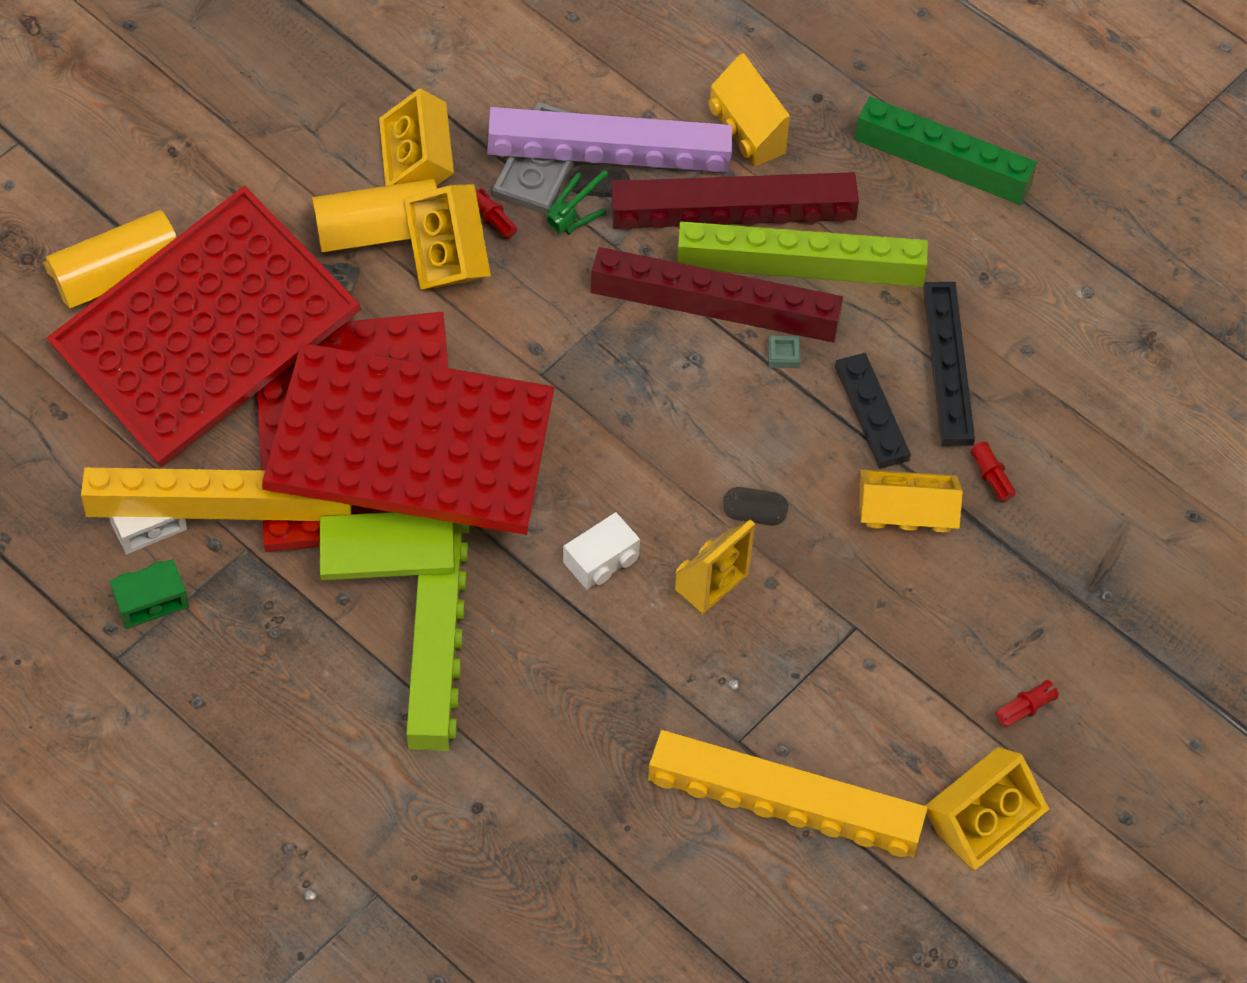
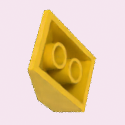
M750 519L722 533L714 541L708 540L701 547L697 556L691 561L685 560L677 568L675 573V590L702 614L707 612L749 575L755 523Z

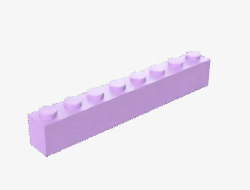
M490 107L487 155L729 172L732 155V125Z

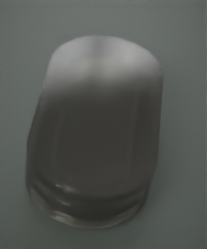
M579 165L571 170L569 182L576 173H581V178L572 190L574 193L579 194L593 179L606 170L608 175L587 196L611 197L612 181L630 180V177L624 169L619 167Z
M735 487L725 494L723 509L725 514L731 519L744 522L751 519L757 524L774 526L781 524L786 519L788 502L784 496L776 492Z

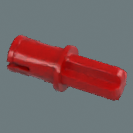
M476 189L479 213L482 216L483 222L492 224L505 239H510L516 234L517 227L503 213V206L495 203L484 189Z
M984 441L974 445L971 448L970 454L981 469L982 479L989 482L996 496L1001 501L1006 502L1014 497L1016 491L1004 473L1005 466L997 460L988 442Z
M1045 680L1042 684L1028 692L1022 691L1018 693L1015 700L996 711L998 723L1004 727H1009L1026 716L1032 717L1036 715L1039 708L1058 699L1059 693L1057 688L1055 687L1047 692L1048 688L1054 684L1050 680Z

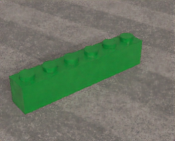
M869 97L857 119L854 140L1010 202L1021 205L1032 185L1037 161L881 100Z

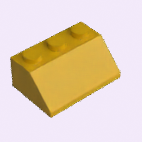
M744 53L740 54L711 85L708 105L711 113L714 116H718L723 124L732 125V137L738 143L741 154L745 158L748 157L753 166L756 167L786 154L790 115Z
M419 88L379 118L385 186L434 179L437 186L454 174L447 104L445 101Z
M474 184L449 185L404 198L420 290L491 277Z
M860 469L861 523H866V526L871 528H885L886 524L899 525V528L903 530H918L919 526L931 527V530L936 532H950L951 528H960L963 490L956 475Z
M1000 747L993 750L925 805L928 807L927 815L937 835L975 871L1050 810L1023 755Z

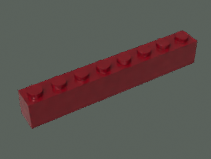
M855 172L612 181L611 184L613 229L680 226V222L720 225L785 224L787 222L815 223L818 221L844 222L857 219L859 206Z
M598 247L591 271V293L832 343L835 342L844 297Z

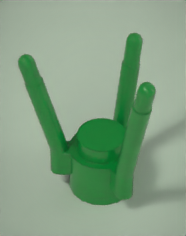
M606 170L602 171L569 203H563L582 176L581 173H576L555 203L547 209L548 213L545 215L548 224L557 233L561 234L566 231L568 234H571L576 228L606 214L607 211L603 208L575 221V217L578 214L574 207L608 175V172Z

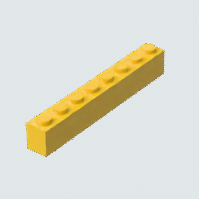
M84 467L81 497L86 517L320 521V516L352 515V505L262 490L264 470Z
M664 730L660 732L649 764L648 780L661 788L671 789L673 787L687 791L689 795L695 798L707 797L720 801L724 806L730 808L741 807L752 810L756 815L764 818L776 817L786 820L795 827L803 828L806 826L820 830L822 834L829 837L840 836L851 839L863 847L875 846L885 849L897 857L909 856L914 858L928 809L927 806Z

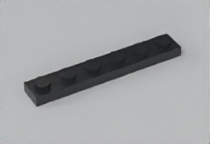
M925 282L923 292L941 446H973L975 434L956 282Z

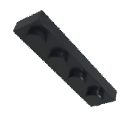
M866 352L836 360L835 369L879 469L910 461L911 453Z

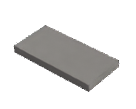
M540 102L534 108V110L571 113ZM509 156L492 189V197L547 214V209L555 203L575 161Z

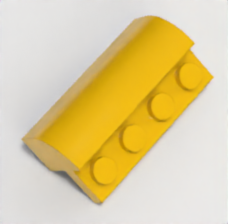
M429 179L312 197L311 204L321 252L411 239L404 198L437 189L435 180Z
M160 209L45 257L47 261H44L43 264L47 274L55 280L63 302L71 309L104 294L177 236L168 218Z

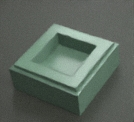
M769 335L768 368H800V336Z

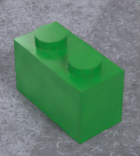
M174 559L165 562H155L148 568L133 573L126 572L115 579L109 580L113 598L125 629L189 608L187 593Z

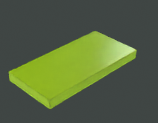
M395 512L320 516L321 580L455 573L453 522Z

